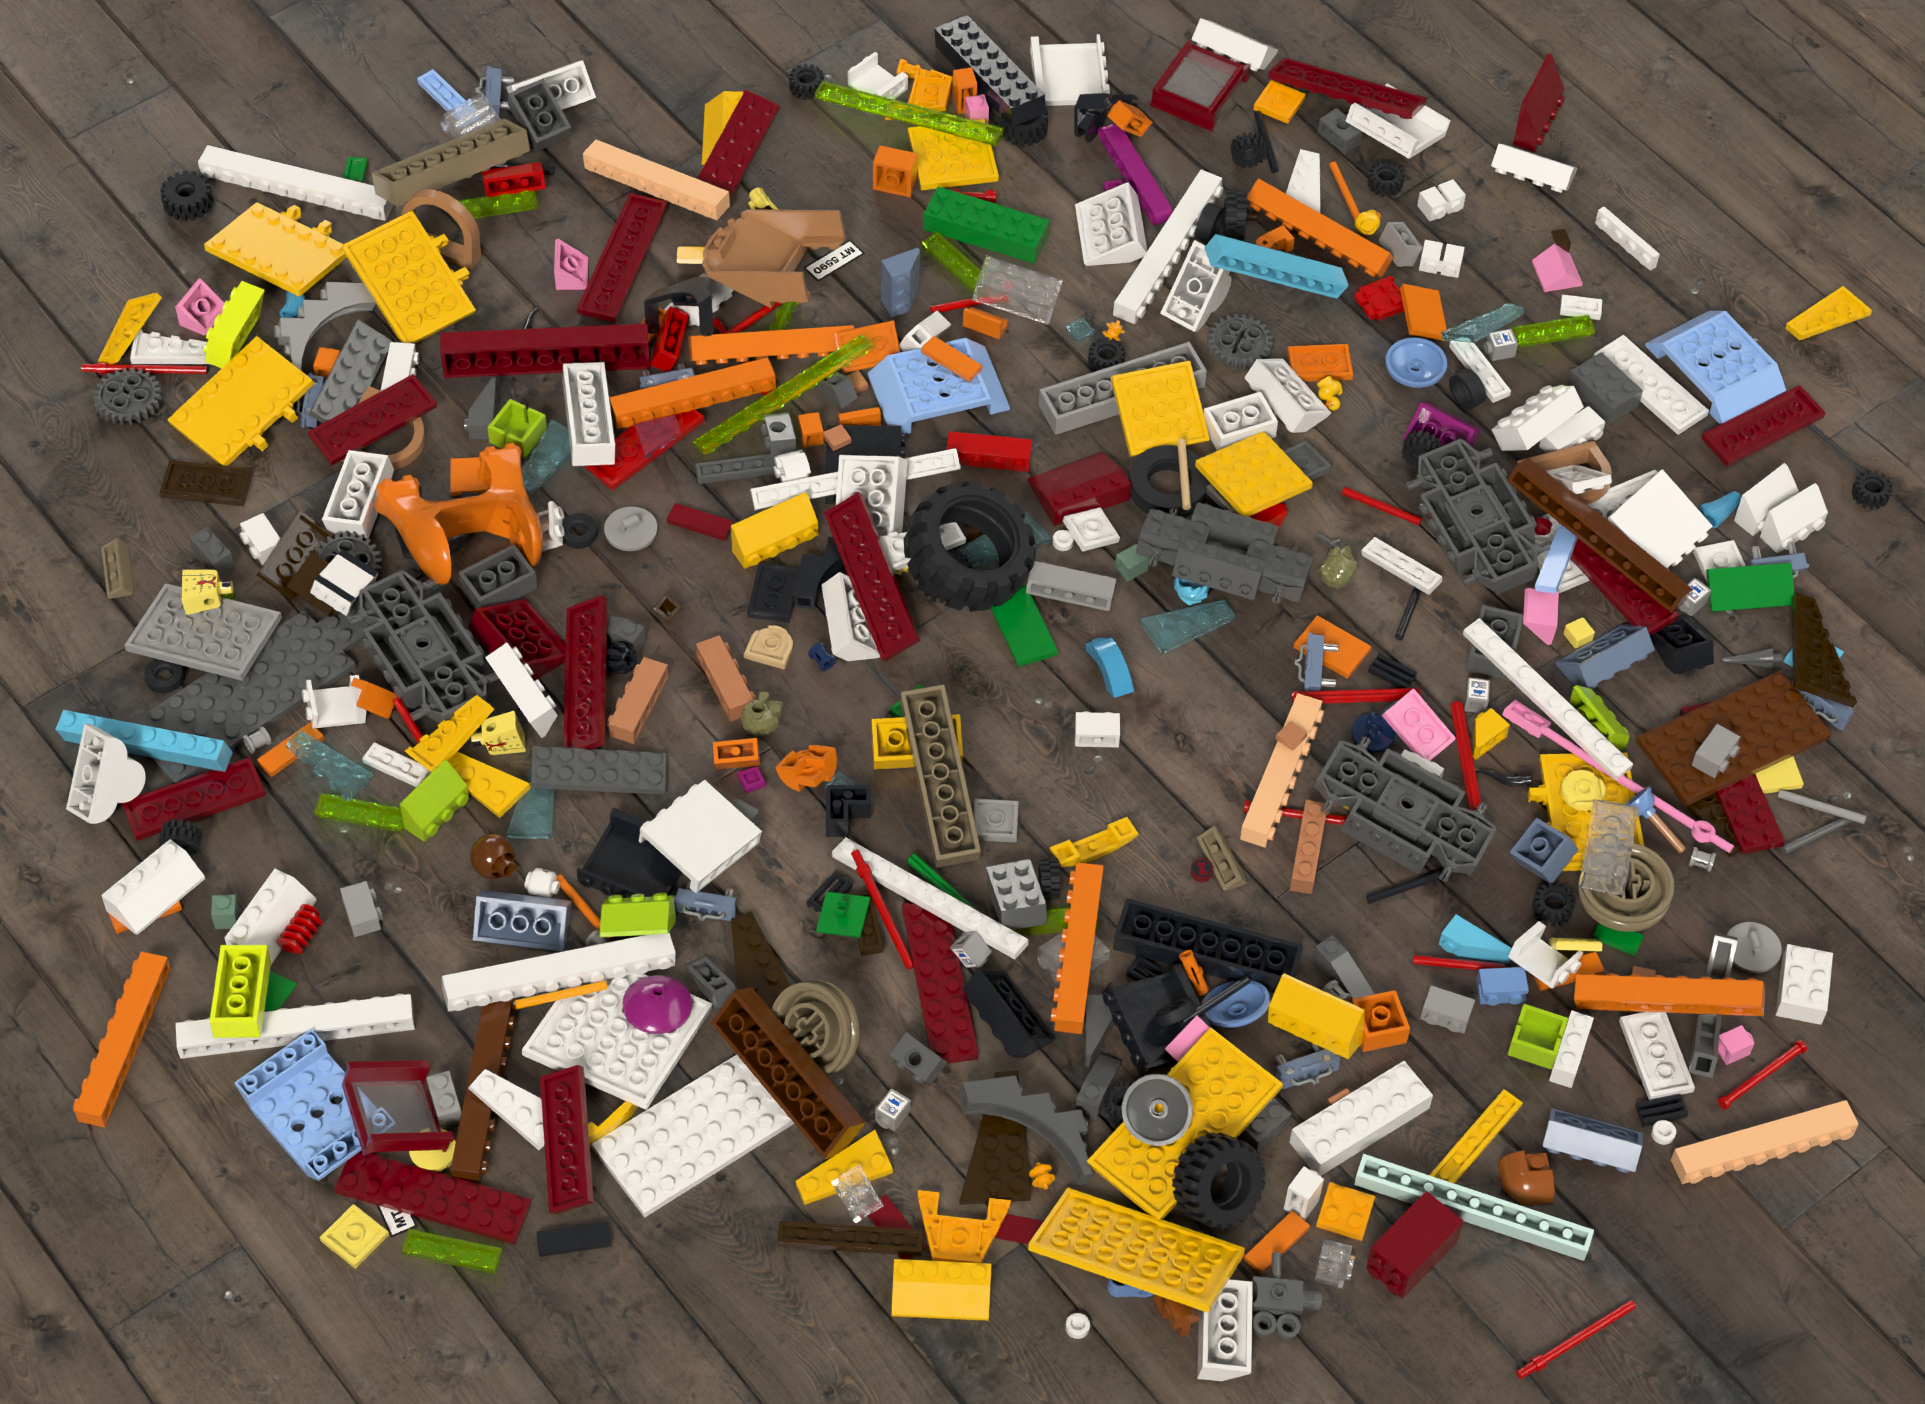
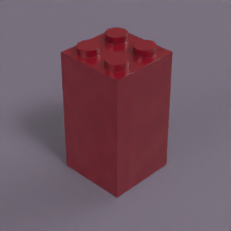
M1426 1191L1371 1247L1366 1265L1368 1273L1374 1279H1379L1392 1294L1398 1295L1403 1299L1458 1242L1464 1221Z

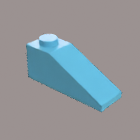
M1457 914L1441 933L1439 945L1445 951L1453 953L1458 957L1504 964L1511 962V959L1508 957L1512 949L1511 947Z

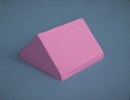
M560 239L555 240L554 275L556 290L586 289L588 283V257Z
M1553 244L1532 260L1533 267L1544 292L1579 287L1583 284L1570 253L1556 244Z
M201 278L193 284L175 308L180 326L201 335H206L209 328L214 326L216 316L222 314L224 302Z
M1527 588L1525 589L1523 624L1547 645H1550L1557 629L1559 592L1548 593Z

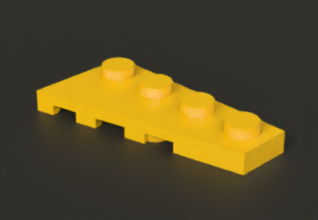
M1842 286L1789 321L1785 329L1798 340H1803L1871 315L1872 310Z
M157 292L127 301L98 359L99 362L115 364L121 359L128 346L162 297Z
M476 695L455 711L451 719L442 721L437 725L439 727L430 735H424L419 739L421 741L413 748L410 746L405 752L432 773L444 760L450 761L493 712L494 708Z
M459 752L449 761L451 766L467 784L468 793L499 818L531 789L530 783Z
M876 1130L796 1180V1187L804 1205L892 1174L893 1168Z

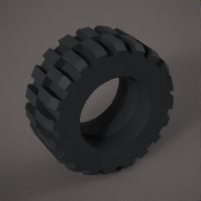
M1220 1132L1208 1133L1205 1136L1196 1138L1195 1143H1190L1186 1147V1152L1184 1154L1181 1153L1179 1156L1178 1166L1175 1165L1173 1171L1176 1173L1175 1178H1172V1187L1175 1188L1173 1194L1180 1210L1184 1211V1214L1189 1218L1217 1229L1231 1228L1238 1225L1237 1222L1241 1223L1248 1218L1247 1215L1249 1213L1252 1214L1256 1209L1257 1201L1260 1202L1262 1195H1260L1261 1190L1265 1187V1181H1263L1265 1170L1261 1167L1263 1162L1255 1148L1244 1141ZM1226 1164L1227 1177L1222 1189L1211 1198L1210 1188L1212 1179L1217 1170Z

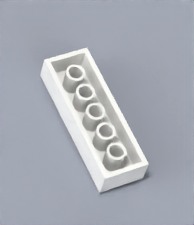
M604 362L563 364V390L572 466L615 464V442Z
M1403 1061L1293 1128L1289 1143L1309 1168L1318 1172L1321 1176L1428 1110L1433 1095L1406 1062Z

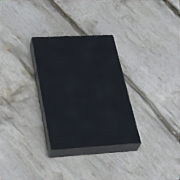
M759 562L747 617L790 623L793 610V593L799 567Z

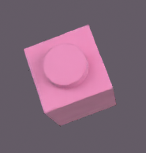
M984 94L965 97V116L967 121L985 119V123L988 125L989 107Z
M1742 1025L1719 1035L1718 1053L1725 1064L1728 1065L1750 1055L1755 1044L1753 1037L1749 1032H1746Z

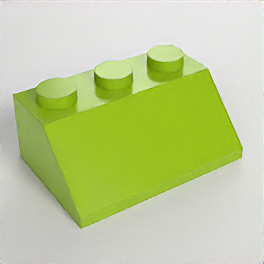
M1579 685L1574 686L1569 704L1619 751L1626 749L1630 737L1629 733L1616 720L1614 713L1609 711L1603 704L1601 697L1596 695L1590 688Z
M444 760L400 803L404 828L423 842L429 837L434 836L439 827L444 822H448L454 812L459 807H463L469 799L467 784L447 760Z
M667 893L653 894V897H644V894L631 895V898H622L621 895L609 896L602 904L600 937L668 934L676 923L674 895L667 896Z

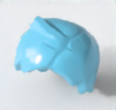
M1177 577L1174 580V589L1186 604L1193 605L1207 598L1209 587Z

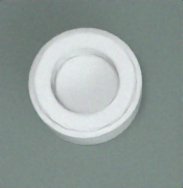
M1059 530L1054 533L1052 543L1057 550L1067 551L1073 547L1074 538L1069 531Z
M1667 1120L1657 1121L1651 1131L1652 1138L1659 1144H1670L1675 1138L1676 1128Z
M1082 1313L1071 1314L1066 1320L1065 1329L1067 1334L1075 1339L1084 1338L1090 1330L1088 1317Z

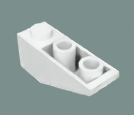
M936 311L915 326L904 337L899 347L903 352L921 348L933 336L938 338L952 324Z

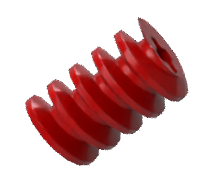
M300 905L295 916L291 918L290 924L286 925L285 931L276 940L277 945L287 952L303 954L301 947L306 948L308 946L306 940L311 941L313 939L311 933L316 934L318 932L316 926L321 927L323 925L319 912L311 905Z

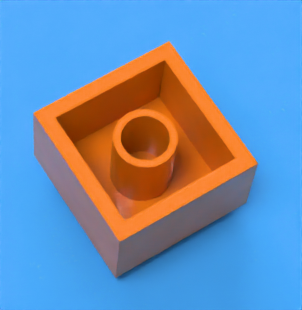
M880 145L873 161V189L911 198L917 183L918 154Z
M1396 990L1351 1000V1004L1365 1010L1363 1040L1360 1045L1362 1052L1407 1043L1410 1026Z

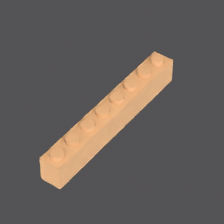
M595 140L583 153L585 169L714 220H718L730 207L729 191L604 142Z
M1297 693L1284 727L1289 722H1292L1307 733V738L1294 751L1277 741L1242 825L1240 840L1265 848L1269 840L1273 841L1276 833L1274 826L1276 823L1281 822L1283 816L1281 808L1288 805L1290 799L1288 792L1290 789L1295 788L1297 782L1295 775L1297 772L1301 773L1304 764L1302 758L1303 756H1308L1311 747L1309 741L1310 739H1315L1318 727H1316L1317 722H1322L1324 711L1321 710V700Z
M1847 1100L1677 1148L1674 1150L1671 1162L1682 1184L1688 1182L1694 1184L1700 1182L1703 1178L1709 1176L1718 1177L1730 1170L1739 1171L1754 1163L1760 1165L1768 1159L1775 1157L1781 1159L1796 1151L1802 1153L1817 1145L1826 1146L1834 1140H1847L1854 1135L1858 1122Z

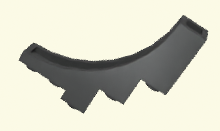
M1719 933L1714 934L1703 977L1720 980L1730 977L1738 942L1737 937ZM1696 1014L1694 1035L1689 1051V1073L1713 1078L1718 1059L1722 1015Z
M1016 1075L962 1083L957 1095L964 1115L986 1114L1000 1116L1034 1130L1061 1154L1071 1169L1077 1185L1087 1184L1093 1174V1169L1087 1162V1148L1083 1138L1088 1131V1121L1083 1117L1082 1110L1055 1113L1056 1107L1054 1102L1051 1101L1049 1093L1023 1096V1089L1021 1084H1018Z

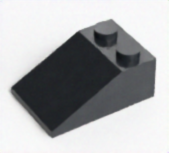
M1684 615L1678 616L1677 620L1650 635L1652 644L1664 665L1674 674H1684L1686 671L1702 669L1714 664L1713 640Z

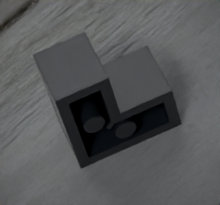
M826 785V837H848V818H871V785Z

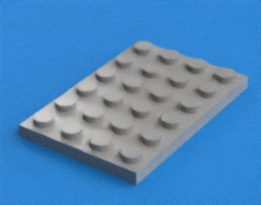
M165 583L124 646L128 652L243 681L282 619V616L278 611L222 597L220 607L186 615L182 603V587Z

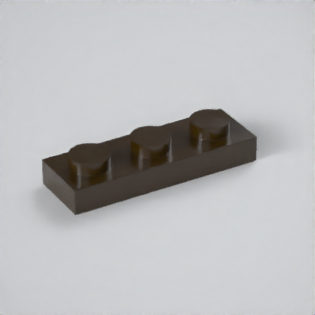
M869 891L849 893V895L870 897L861 938H857L861 956L883 953L875 905Z

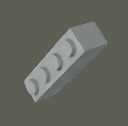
M1034 561V566L1029 574L1026 593L1109 611L1116 579Z

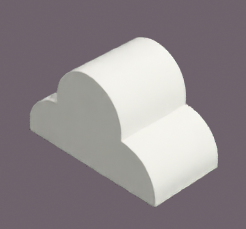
M1194 240L1160 313L1194 332L1200 330L1210 314L1216 311L1222 304L1232 280L1231 276H1229V270L1210 265L1204 249L1206 245Z
M84 724L66 810L90 824H96L108 819L116 809L117 803L129 802L136 798L144 787L146 776L142 765L127 756L126 746L121 740L91 724Z

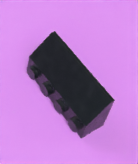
M978 970L962 988L967 995V1000L976 1007L980 1018L987 1022L992 1029V1034L1002 1042L1006 1053L1011 1057L1026 1058L1055 1041V1037L1005 971Z

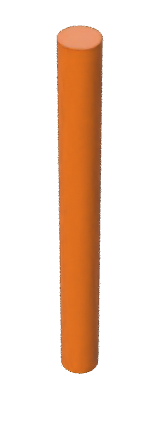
M1333 161L1329 164L1330 169L1354 220H1356L1360 212L1337 163Z
M558 875L557 881L560 882L561 889L592 925L600 931L601 920L562 875ZM614 936V937H605V938H606L607 940H609V941H610V940L613 941V940L615 939V936Z

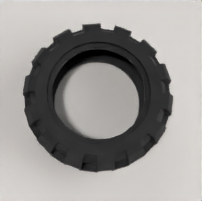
M957 482L939 487L936 492L929 493L912 514L906 526L907 533L903 538L905 558H911L907 565L914 580H921L924 584L923 591L933 600L937 596L946 601L945 606L956 610H962L964 606H968L970 612L989 610L992 605L994 607L1001 606L1012 599L1029 577L1028 574L1034 566L1036 556L1035 547L1033 546L1035 543L1033 530L1030 523L1025 524L1023 521L1025 518L1024 511L1016 502L1014 504L1009 503L1004 498L1006 494L994 487L990 490L982 488V483L964 482L961 487H959ZM954 522L964 523L983 532L992 541L997 550L999 568L979 571L957 562L947 552L942 543L940 526Z

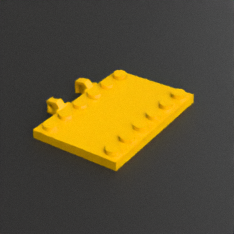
M256 202L204 244L205 251L299 297L347 258L341 249L343 244L329 237L332 233V223L324 220L317 228L313 227L311 229L297 222L301 218V209L295 205L288 208L287 212H281L280 214Z
M413 211L343 244L341 249L400 342L415 344L474 314L476 309L461 287L463 285L462 282L469 278V271L466 267L456 272L449 269L440 255V249L447 246L449 240L445 234L435 239L433 236L429 237Z
M256 336L167 420L170 425L218 464L229 466L245 449L253 444L263 452L268 447V444L261 435L278 418L284 416L291 423L297 420L298 416H296V412L292 409L294 407L293 404L314 385V382Z
M1622 753L1628 759V754ZM1540 754L1539 764L1543 785H1539L1538 788H1529L1527 794L1528 802H1543V805H1547L1549 817L1547 824L1570 837L1579 849L1563 871H1582L1588 856L1606 844L1630 842L1644 846L1639 816L1631 815L1629 812L1622 810L1625 804L1635 796L1634 792L1574 754ZM1586 770L1594 773V776L1598 779L1600 777L1606 788L1605 797L1600 806L1594 810L1581 811L1570 807L1563 800L1560 793L1563 779L1572 771ZM1629 770L1624 776L1632 780L1631 771Z

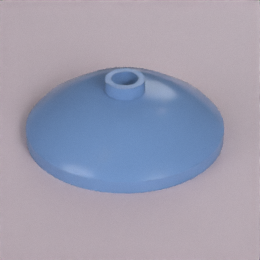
M1406 338L1394 343L1389 348L1385 364L1387 371L1397 382L1409 387L1422 388L1434 385L1443 378L1447 369V358L1442 349L1431 341L1422 338Z
M1250 980V984L1205 1014L1209 1023L1218 1027L1238 1028L1246 1026L1258 1020L1266 1012L1270 1005L1269 992L1262 984ZM1236 981L1224 983L1211 990L1203 999L1202 1004Z

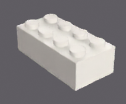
M1551 385L1540 389L1538 395L1528 398L1526 404L1515 408L1510 416L1499 420L1498 425L1491 430L1501 451L1528 450L1584 407L1574 386L1559 385L1551 387Z
M348 450L322 518L326 529L335 535L337 533L343 536V533L346 532L347 536L350 537L355 532V538H358L361 534L363 539L369 538L378 514L374 507V502L378 496L376 485L380 484L383 479L391 478L394 472L388 455Z

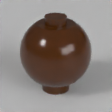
M488 834L474 842L470 852V862L475 872L484 878H507L516 869L515 850L511 842L505 837L497 834Z

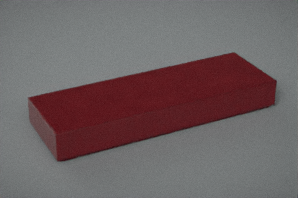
M674 503L667 517V523L723 541L727 540L731 532V525L734 524L732 520Z

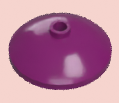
M662 975L647 976L635 981L626 990L622 1002L623 1013L628 1022L640 1031L651 1034L669 1033L680 1028L689 1019L692 1012V997L688 989L674 978Z

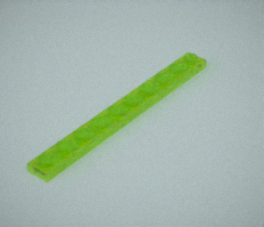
M825 81L821 82L815 92V99L988 145L997 146L1003 136V128Z
M862 334L694 440L692 443L695 449L703 455L713 452L721 444L729 442L740 432L748 430L751 425L763 420L764 415H769L773 411L781 409L787 402L798 398L803 392L815 387L820 381L831 377L842 367L850 365L853 360L867 354L869 350L874 348L871 340Z

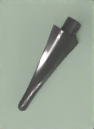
M1773 648L1745 655L1724 657L1721 661L1723 663L1748 664L1773 669V663L1782 662V654H1773Z

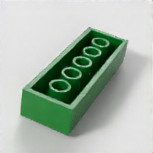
M938 186L923 213V230L1035 264L1049 236V220Z

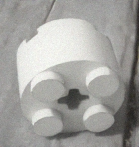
M802 450L774 457L776 465L773 466L776 478H780L781 483L809 478L811 471L807 457L804 452L802 453Z

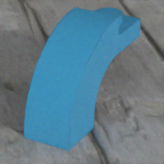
M1096 638L1092 642L1086 643V652L1097 662L1102 672L1106 691L1114 698L1134 692L1127 664L1115 641L1112 638Z

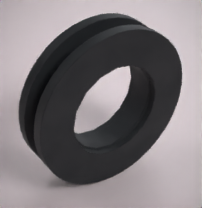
M1174 445L1150 448L1135 459L1130 470L1129 480L1131 483L1130 496L1132 500L1147 514L1150 509L1161 510L1169 514L1170 509L1174 508V511L1175 509L1178 510L1177 516L1184 518L1192 515L1197 503L1204 504L1208 495L1206 493V486L1209 485V481L1195 467L1196 460L1200 459V457L1186 449L1191 508L1189 510H1184L1182 507L1181 493H1160L1152 488L1148 482V479L1154 473L1161 470H1172L1180 473L1178 446Z

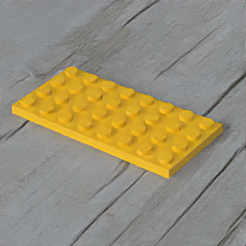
M1212 1028L1199 1039L1167 1074L1182 1083L1192 1099L1193 1117L1185 1134L1175 1142L1167 1145H1149L1136 1139L1128 1131L1123 1121L1087 1160L1093 1170L1146 1213L1158 1220L1163 1219L1177 1204L1173 1194L1175 1188L1172 1187V1178H1175L1176 1174L1173 1171L1175 1165L1178 1166L1180 1160L1178 1158L1181 1153L1184 1154L1186 1152V1147L1190 1143H1195L1196 1138L1213 1132H1220L1237 1138L1283 1088L1282 1082ZM1157 1104L1156 1110L1158 1112H1163V1105Z
M1071 1188L1065 1190L1029 1242L1028 1248L1029 1251L1207 1313L1211 1310L1245 1252L1244 1247L1162 1219L1158 1220L1153 1216Z

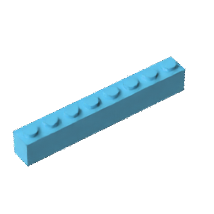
M1217 234L1204 247L1210 265L1213 267L1336 299L1349 286L1342 268Z
M63 710L55 729L65 741L80 744L84 724H91L121 740L126 746L127 753L222 772L226 771L233 753L223 740Z

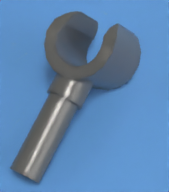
M1320 532L1316 534L1327 545L1329 551L1336 545L1339 546V549L1342 546L1340 539L1331 541Z

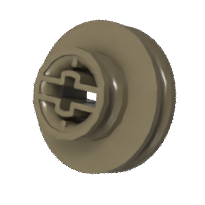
M1614 842L1593 851L1586 859L1578 881V895L1587 913L1600 924L1625 932L1641 931L1657 924L1668 911L1674 893V879L1667 863L1651 849L1630 842Z
M811 980L793 984L780 993L771 1011L825 1075L837 1073L846 1067L853 1058L859 1041L857 1014L847 995L834 984L822 980Z

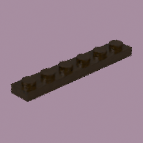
M779 1221L777 1247L921 1256L923 1230Z

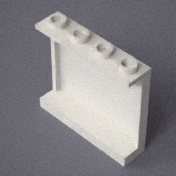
M1097 34L1096 43L1039 45V37H1031L1030 54L1033 82L1045 94L1046 106L1076 105L1080 94H1110L1109 84H1106L1108 82V71L1104 70L1106 68V56H1102L1104 54V42H1100V34Z
M1388 83L1385 85V86H1387V87L1394 88L1393 86L1389 85ZM1357 103L1351 105L1346 118L1347 123L1408 159L1445 137L1451 121L1427 106H1424L1412 119H1403L1399 115L1385 114L1381 110L1368 109Z
M1663 469L1650 478L1606 518L1607 521L1667 569L1670 565L1676 566L1683 559L1681 557L1683 553L1686 555L1696 547L1694 545L1696 541L1699 543L1709 535L1707 531L1712 527L1709 521Z
M704 780L698 785L694 784L683 797L679 796L668 809H662L651 822H645L640 828L639 842L642 843L648 840L691 880L690 889L697 893L759 844L762 831Z

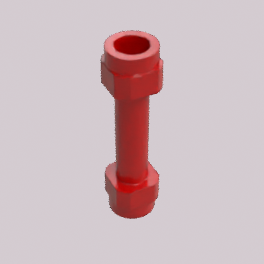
M959 189L952 190L996 203V191L986 190V193L959 192Z

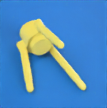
M755 188L750 192L749 198L751 201L748 204L751 210H756L755 207L761 209L768 205L773 210H778L762 188Z

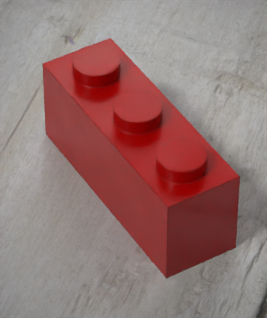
M541 162L482 171L486 198L546 189Z
M671 306L668 308L660 323L650 363L651 366L665 372H670L679 356L688 313Z

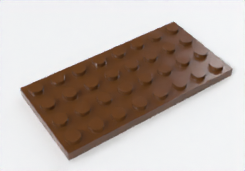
M1778 671L1637 736L1636 743L1683 804L1688 806L1830 739L1832 733L1799 692L1793 688V685L1782 671ZM1719 724L1740 736L1738 743L1740 750L1735 758L1730 757L1728 760L1730 763L1725 772H1719L1716 778H1713L1693 767L1692 763L1697 750L1714 727Z

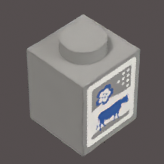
M1512 329L1488 333L1487 341L1484 342V349L1487 354L1489 353L1492 361L1512 358L1516 355L1518 343Z
M1696 578L1687 584L1693 591L1684 604L1679 607L1681 611L1686 612L1691 617L1708 603L1711 589Z
M1468 677L1464 711L1486 712L1489 702L1490 680Z
M976 931L963 932L950 947L966 968L981 967L986 963L987 957L992 952Z
M891 1088L875 1109V1120L881 1127L889 1128L895 1132L910 1113L911 1100Z

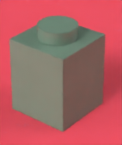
M1137 544L1116 555L1115 568L1127 582L1148 571L1149 557L1139 556L1135 553Z
M236 895L212 896L211 917L215 929H231L239 919V906Z

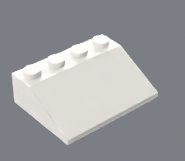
M1129 182L1075 204L1085 266L1130 263L1145 256L1147 245L1139 197Z
M839 455L836 505L859 492L863 494L879 537L886 536L891 532L902 533L908 460L894 456Z

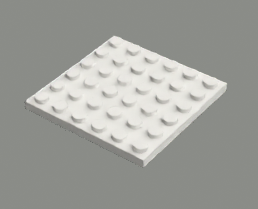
M636 973L619 979H606L607 990L555 1001L523 1047L522 1055L557 1071L575 1065L583 1066L586 1084L647 1110L711 1012L712 1003L690 994L692 997V1012L684 1025L669 1033H646L628 1022L623 1013L622 1002L629 986L635 981L647 977V975Z

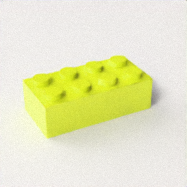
M241 281L237 288H233L230 301H225L222 314L216 316L215 326L213 328L210 327L206 334L208 341L203 351L206 353L205 362L223 368L239 353L260 317L265 290Z
M267 945L220 946L209 1021L214 1038L261 1037L271 966Z

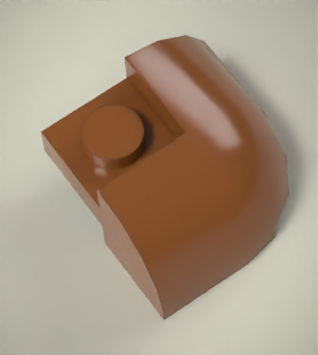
M1523 1150L1508 1154L1500 1159L1497 1168L1504 1194H1508L1512 1199L1520 1202V1205L1553 1204L1555 1191L1552 1169L1550 1170L1546 1153L1525 1155Z
M1154 1294L1153 1300L1162 1319L1168 1318L1173 1330L1177 1329L1180 1337L1189 1335L1191 1324L1200 1321L1196 1308Z

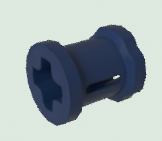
M822 642L815 644L809 650L808 656L819 664L821 671H827L836 663V657L827 652Z

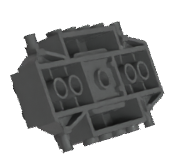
M1458 439L1420 455L1417 479L1406 482L1405 485L1408 491L1419 486L1427 490V492L1420 494L1419 510L1457 575L1460 576L1472 570V574L1461 578L1463 585L1466 586L1478 581L1498 595L1534 580L1535 574H1537V556L1550 550V546L1547 541L1535 546L1536 521L1532 515L1529 516L1526 512L1527 507L1524 501L1519 500L1517 497L1516 488L1507 481L1506 471L1503 468L1500 469L1497 462L1480 469V462L1485 458L1493 456L1491 448L1489 447L1478 452V450L1472 448L1464 440ZM1475 509L1483 511L1479 515H1474L1471 513Z
M1197 503L1191 520L1177 516L1178 510L1175 509L1174 511V508L1170 509L1169 514L1161 510L1150 509L1141 529L1135 552L1139 556L1149 557L1148 564L1150 566L1152 562V567L1156 566L1158 561L1174 565L1172 573L1174 577L1251 600L1255 599L1259 590L1263 593L1273 594L1272 602L1275 603L1277 598L1276 604L1281 602V598H1286L1293 602L1300 601L1314 557L1305 553H1299L1300 547L1297 545L1295 549L1296 544H1293L1290 550L1282 546H1275L1279 526L1202 503Z
M400 570L359 590V614L347 618L351 627L362 621L371 625L363 629V646L393 689L397 698L402 699L408 711L421 705L420 709L410 713L413 721L428 716L441 723L444 720L451 719L455 711L476 695L487 702V686L500 678L495 671L484 676L483 657H485L483 649L480 645L476 646L473 642L472 633L469 629L465 630L460 615L454 614L449 599H444L439 592L424 600V592L436 586L435 581L431 578L421 583V581H417L407 572ZM419 642L428 643V645L423 648L417 646Z
M1362 737L1359 745L1339 741L1313 787L1326 800L1320 811L1323 813L1326 807H1328L1324 813L1328 815L1333 805L1347 806L1352 809L1341 831L1417 874H1420L1430 855L1437 857L1444 867L1439 875L1440 880L1446 874L1443 881L1447 882L1452 872L1465 873L1470 876L1497 830L1491 822L1484 818V813L1488 806L1485 804L1481 810L1484 804L1481 802L1476 811L1458 807L1465 794L1463 790L1441 779L1437 774L1425 770L1419 764L1402 757L1398 752L1387 748L1378 762L1376 758L1367 752V747L1371 742L1368 738L1364 744L1367 737ZM1404 801L1410 804L1412 808L1407 809L1403 807L1401 802Z

